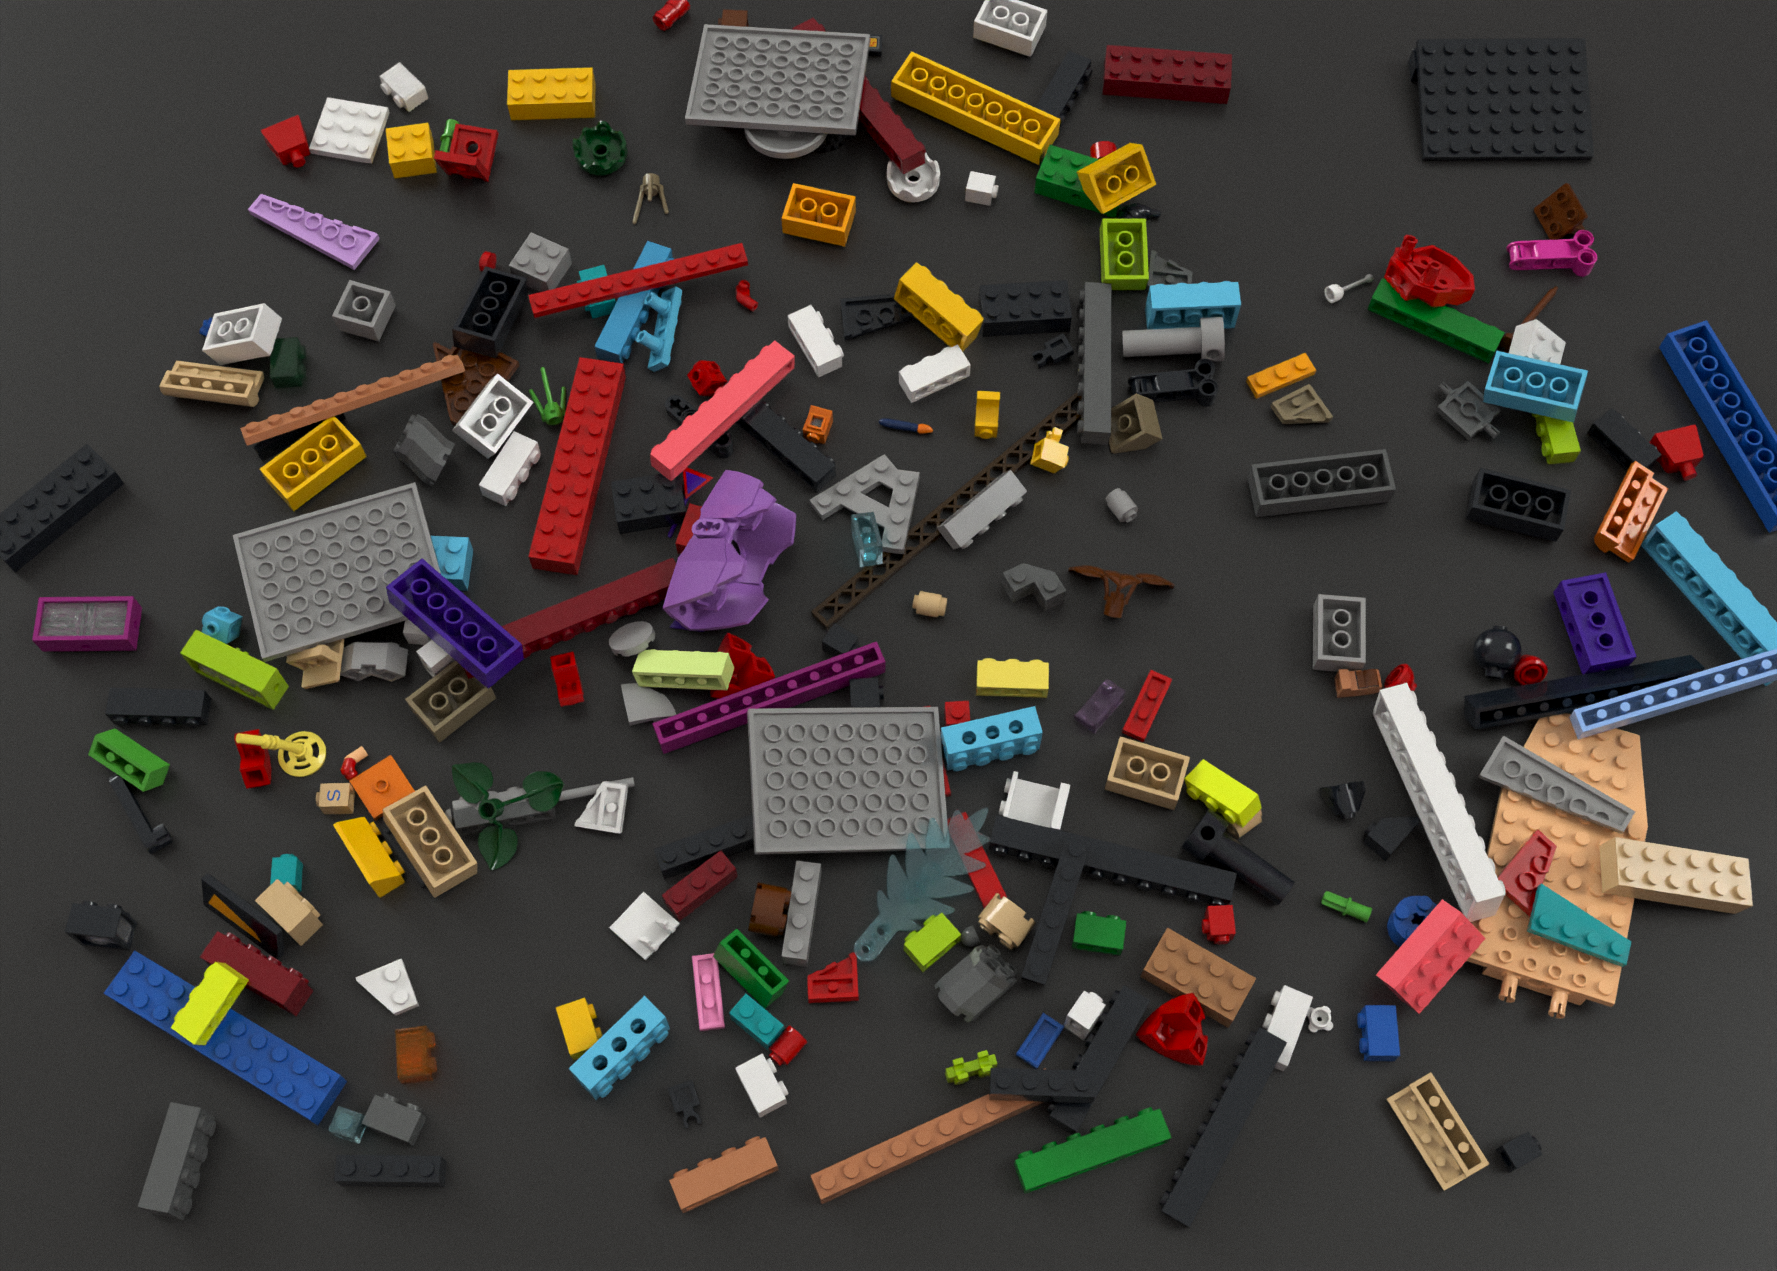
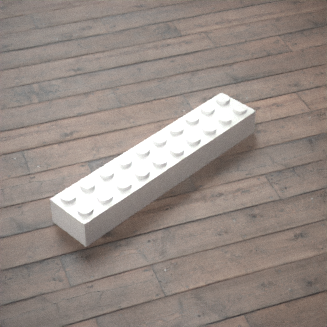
M1407 683L1381 689L1372 714L1463 915L1470 922L1495 916L1506 894L1505 886L1496 876L1494 862L1491 858H1488L1485 852V843L1482 837H1478L1476 833L1474 819L1471 815H1468L1465 809V800L1462 794L1457 792L1454 776L1451 772H1448L1445 766V757L1437 749L1435 735L1432 731H1429L1426 725V716L1418 708L1416 694L1410 690Z

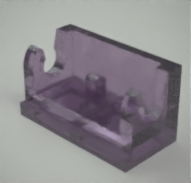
M1106 679L1079 712L1074 715V718L1095 734L1124 700L1126 691Z

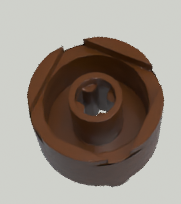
M758 882L748 931L774 937L782 936L787 917L782 912H787L791 891L785 887Z

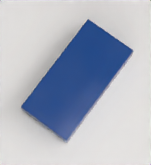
M1043 1013L1015 1056L1034 1069H1038L1063 1031L1064 1026Z

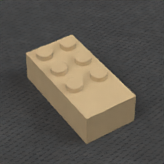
M426 785L383 809L384 822L434 898L477 874L476 860Z

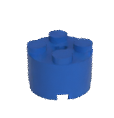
M1409 896L1401 900L1388 919L1387 931L1391 940L1401 947L1437 905L1428 896Z

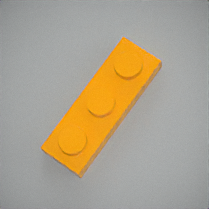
M1303 353L1248 376L1246 382L1256 399L1315 375L1316 369L1307 354Z

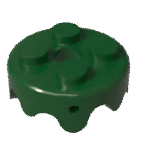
M599 121L597 126L592 128H583L578 139L573 138L576 162L581 169L589 174H611L620 169L626 161L628 149L624 135L620 130H613L606 121ZM600 149L606 150V153L602 155L596 154Z

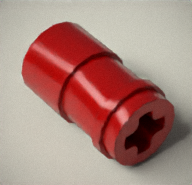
M668 0L653 16L655 25L663 31L670 29L674 22L690 10V4L687 0Z

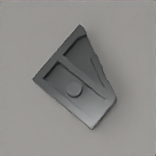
M1151 250L1148 271L1149 280L1146 290H1149L1150 286L1156 284H1192L1193 272L1178 266L1176 262L1170 259L1168 261L1157 256L1158 252Z

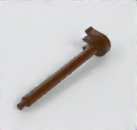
M1557 286L1547 292L1521 324L1532 321L1539 315L1556 295ZM1514 332L1506 333L1498 345L1499 349L1505 347V353H1508L1510 350Z

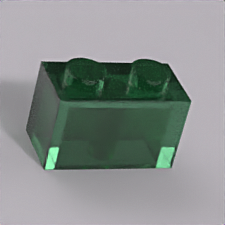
M298 337L275 339L270 355V379L275 389L302 387V380L306 377V369L303 364V359H306V348L304 345H301Z

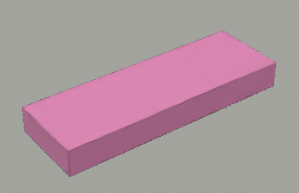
M714 953L692 956L700 1031L725 1028L718 961L713 957Z

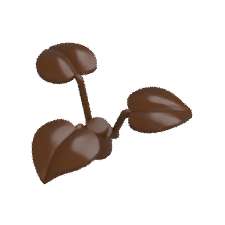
M1089 565L1074 566L1068 570V572L1076 571L1086 576L1099 577L1104 581V600H1106L1103 614L1115 618H1122L1124 605H1128V601L1139 583L1168 585L1172 589L1175 585L1158 575L1137 573L1134 576ZM1108 578L1117 585L1116 591H1111L1110 594ZM1133 584L1124 598L1125 594L1120 592L1121 589Z

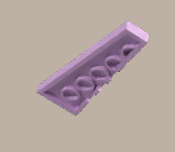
M260 194L248 208L250 215L353 270L358 267L379 240L378 234L357 226L351 227L336 219L333 221L324 218L319 213H309L304 208L289 205L286 202Z

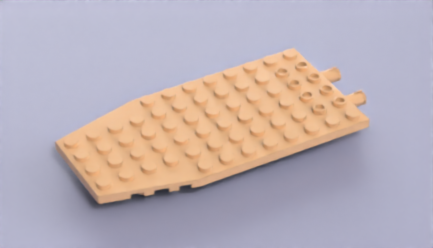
M1565 713L1539 718L1524 744V748L1636 812L1625 831L1620 834L1501 787L1486 854L1488 858L1493 860L1495 873L1498 876L1532 833L1538 829L1557 846L1543 885L1627 938L1634 898L1602 893L1599 846L1614 837L1645 842L1648 823L1640 735L1615 728L1578 740L1569 718L1571 714ZM1506 895L1495 916L1471 922L1486 939L1466 961L1484 966L1483 975L1502 980L1501 991L1498 997L1501 1001H1504V998L1507 997L1506 1002H1515L1518 985L1552 996L1548 1014L1553 1017L1554 1013H1556L1555 1018L1558 1019L1565 1018L1567 1001L1577 1005H1581L1586 999L1609 1007L1615 1004L1622 967L1527 932L1530 917Z

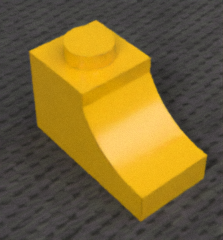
M977 391L974 436L983 439L997 438L1000 392Z

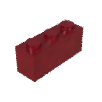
M719 851L662 894L663 901L676 919L681 921L738 877L736 868L725 854Z

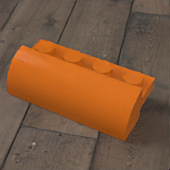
M1637 461L1631 463L1594 537L1595 544L1601 551L1606 553L1610 550L1628 563L1634 560L1668 490L1667 487L1652 478L1654 475L1652 471Z

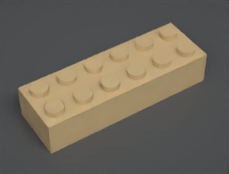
M1614 837L1599 846L1602 893L1732 914L1753 906L1749 859L1619 837Z

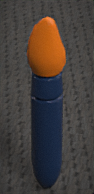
M887 418L879 420L880 425L888 428L918 432L919 434L933 432V429L926 424L918 425Z

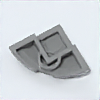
M637 683L621 684L630 726L652 720L655 723L676 715L673 705L662 693H658L650 687H640Z

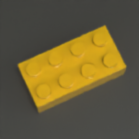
M593 68L508 70L507 106L511 120L595 118L596 83Z
M916 262L899 279L894 300L908 312L912 313L914 317L947 345L953 347L958 344L963 352L977 338L984 320L981 314L976 309L970 308L961 296L950 291L943 281L937 280L931 275L928 268Z
M333 416L327 418L261 467L260 471L267 483L295 511L367 456L359 441Z

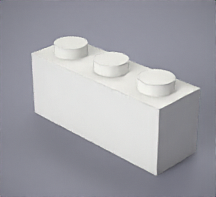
M809 305L789 314L788 326L817 376L821 377L841 368L844 354L841 347L833 342L834 338L831 330L824 327V321L820 312H815L812 305Z
M957 344L953 347L944 348L936 355L927 356L914 365L905 366L899 371V384L910 402L913 403L969 377L971 365Z
M514 431L480 482L479 487L482 495L507 506L509 501L515 498L521 482H525L528 478L532 465L536 464L540 459L541 452L538 442Z
M1286 985L1283 986L1280 992L1275 991L1271 1001V1005L1274 1006L1272 1015L1267 1013L1262 1025L1266 1031L1288 1042L1274 1067L1281 1071H1284L1289 1064L1313 999L1312 996Z

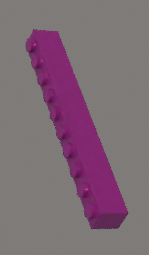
M876 641L653 723L655 734L663 754L747 724L748 709L790 708L850 686L849 679L872 678L885 673V659Z

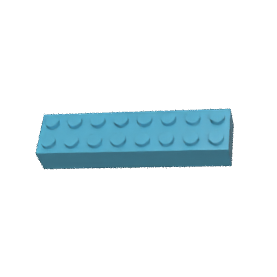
M1676 511L1656 524L1641 546L1739 657L1744 659L1777 649V622L1769 614L1767 608L1761 605L1755 599L1752 592L1737 579L1736 574L1727 568L1719 555L1709 548L1703 537L1691 528L1688 521ZM1773 681L1765 683L1764 685L1768 686Z

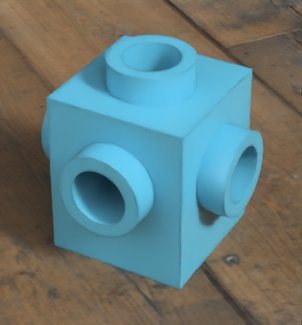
M218 606L204 614L202 618V633L227 644L239 637L243 616L231 612L226 607Z

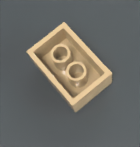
M1120 737L1105 790L1175 810L1190 757Z

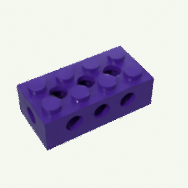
M1606 572L1561 581L1553 593L1582 674L1630 666L1637 656Z

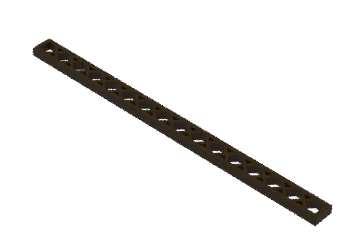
M1077 392L911 528L908 532L907 541L910 539H920V544L917 547H907L906 541L903 558L900 561H890V555L893 553L882 552L813 609L811 615L826 630L830 629L834 623H837L942 536L937 527L946 520L940 519V514L943 511L953 512L954 514L963 506L957 505L959 498L972 499L980 492L973 491L976 484H986L987 486L996 479L990 478V473L993 470L1003 472L1011 470L1015 475L1031 462L1033 451H1024L1023 445L1035 444L1046 438L1039 437L1041 430L1052 432L1053 428L1056 427L1063 430V435L1078 420H1081V415H1077V411L1071 410V405L1076 401H1081V396H1077ZM1057 417H1067V422L1065 424H1055V419ZM1009 457H1019V462L1017 464H1006V459ZM926 525L937 526L934 533H923ZM876 567H886V573L883 575H873V569ZM859 581H869V587L866 589H856V583ZM842 595L852 596L851 602L848 604L838 603ZM824 610H834V616L828 621L820 614Z

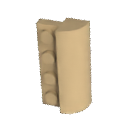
M176 361L172 371H166L159 387L165 396L254 407L259 402L258 392L263 383L264 374L261 371Z
M1431 1072L1387 1098L1391 1108L1443 1191L1489 1165V1162Z

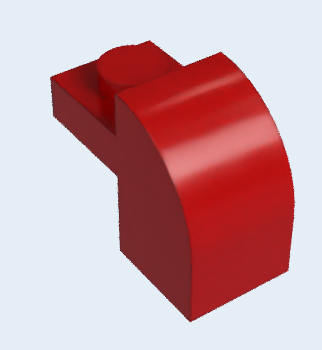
M574 651L551 656L552 671L557 685L560 706L583 702L584 692Z
M259 729L241 732L242 734L261 736ZM236 733L234 740L241 757L240 772L246 789L271 784V762L268 749H263L257 745L237 743L236 735L238 733Z

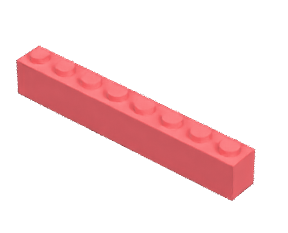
M775 340L769 346L763 347L760 354L754 360H749L743 370L735 373L724 387L716 390L714 396L709 401H704L699 406L698 411L692 416L686 417L677 430H672L665 441L657 444L651 450V466L670 481L674 480L794 369L795 356Z

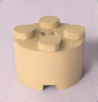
M998 893L995 894L978 916L980 919L978 922L981 924L980 927L991 936L993 933H996L1001 939L1000 943L1009 950H1012L1014 947L1018 948L1036 924L1032 918L1029 921L1024 918L1025 911L1008 898L1003 896L1001 899Z

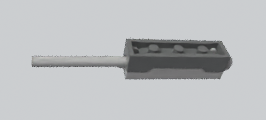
M633 777L611 781L628 784V788L635 786ZM601 783L562 791L559 801L594 795ZM511 787L507 791L499 793L489 791L488 799L497 798L504 802L527 793L524 788ZM460 797L458 800L452 801L453 808L446 810L445 815L460 836L479 833L488 826H496L494 823H490L489 820L480 817L478 807L481 801L473 804ZM528 798L504 806L503 814L497 817L496 820L502 823L503 828L553 819L556 818L555 807L548 811L540 812L533 809L529 804Z

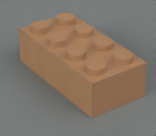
M1169 928L1166 929L1140 976L1174 997L1194 993L1201 1004L1204 1014L1228 1028L1256 980L1250 974Z

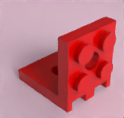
M455 124L450 152L435 150L434 160L447 175L458 174L468 179H472V177L482 178L488 182L499 133L497 130ZM471 144L478 145L475 153H468V147Z

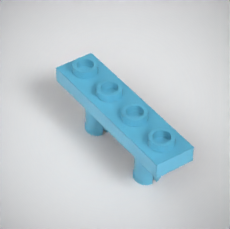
M676 286L663 292L661 298L650 292L644 299L645 305L658 312L655 332L653 336L643 330V332L641 331L637 335L636 341L651 350L648 369L653 372L667 367L671 360L670 354L674 343L675 327L678 323L677 317L682 296V290Z

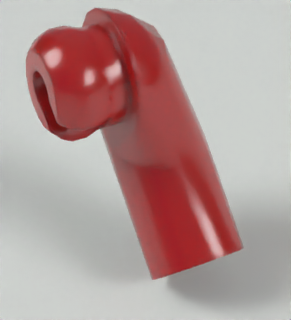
M741 280L735 289L736 300L753 312L758 307V302L750 297L749 282Z

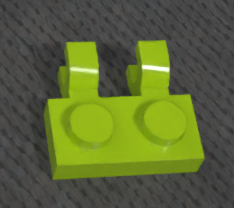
M985 1050L978 1052V1058L973 1061L964 1063L963 1057L953 1060V1067L946 1068L945 1070L947 1082H954L955 1085L968 1082L969 1077L979 1075V1078L989 1076L990 1069L997 1068L995 1054L989 1055L988 1051Z

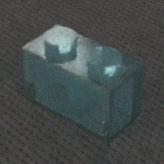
M874 512L851 515V535L859 566L883 564V545Z

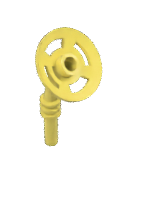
M297 732L288 736L285 740L280 739L279 736L267 734L257 736L238 733L236 735L237 743L257 745L269 750L279 749L278 761L281 768L287 774L294 777H306L314 774L322 767L326 759V746L323 740L312 732ZM298 737H308L307 739H297L292 742V740ZM317 743L319 747L318 758L313 756V748L311 745ZM284 750L289 751L290 760L287 763L284 760ZM309 763L311 764L310 767L305 769H294L295 766L301 767Z

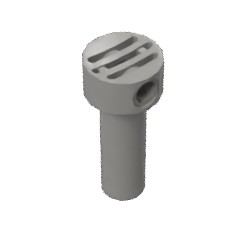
M1223 317L1200 318V327L1122 331L1123 357L1201 354V359H1208L1212 362L1224 361Z

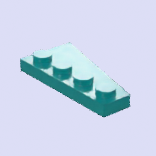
M1542 883L1538 885L1527 932L1620 967L1627 965L1631 947L1630 940Z

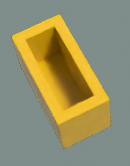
M582 998L556 1007L569 1054L573 1060L579 1059L603 1036L601 1028H595L593 1019L597 1018L593 1003L588 1005L586 999Z

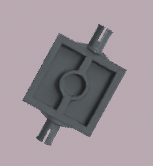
M1444 381L1437 387L1447 397L1437 407L1436 412L1468 441L1483 430L1493 439L1499 435L1500 431L1490 423L1499 415L1501 410L1494 404L1483 402L1484 394L1469 381L1454 390Z

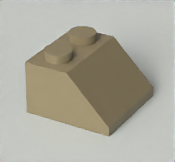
M1136 393L1111 408V435L1109 438L1111 453L1146 449L1163 439L1152 399Z

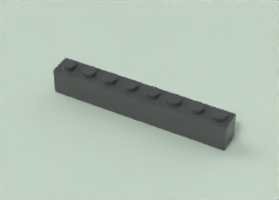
M1085 282L1083 290H1079L1078 303L1082 304V308H1079L1078 322H1082V327L1078 329V340H1082L1078 347V358H1081V364H1078L1077 376L1081 377V382L1078 383L1077 396H1081V401H1078L1077 415H1081V420H1078L1077 434H1081V443L1108 445L1111 435V284Z

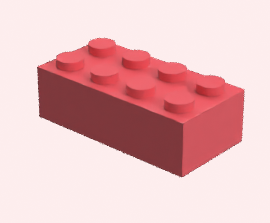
M1442 899L1380 969L1376 976L1400 1000L1420 1014L1486 938L1462 912Z

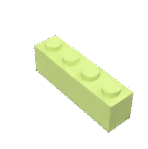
M651 649L638 653L632 673L640 687L728 690L734 665L729 653Z

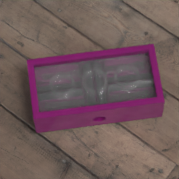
M134 596L39 597L32 641L42 652L136 651L142 607Z

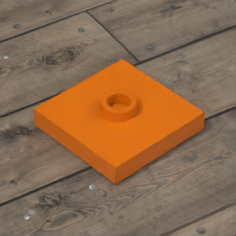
M391 755L349 781L375 821L383 816L384 808L415 792Z

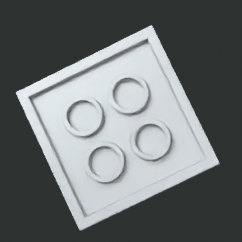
M327 97L309 147L310 153L372 164L390 113L388 107Z

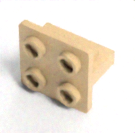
M344 639L324 645H317L314 648L287 655L286 663L303 670L302 688L308 689L339 681Z

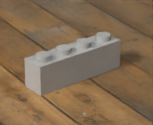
M1011 470L1003 472L940 524L937 529L952 549L960 547L965 549L973 542L972 537L977 533L981 535L990 528L988 525L993 520L998 521L1007 514L1005 510L1009 506L1013 508L1023 500L1021 496L1027 491Z
M796 861L782 950L783 964L808 966L822 873L821 864Z

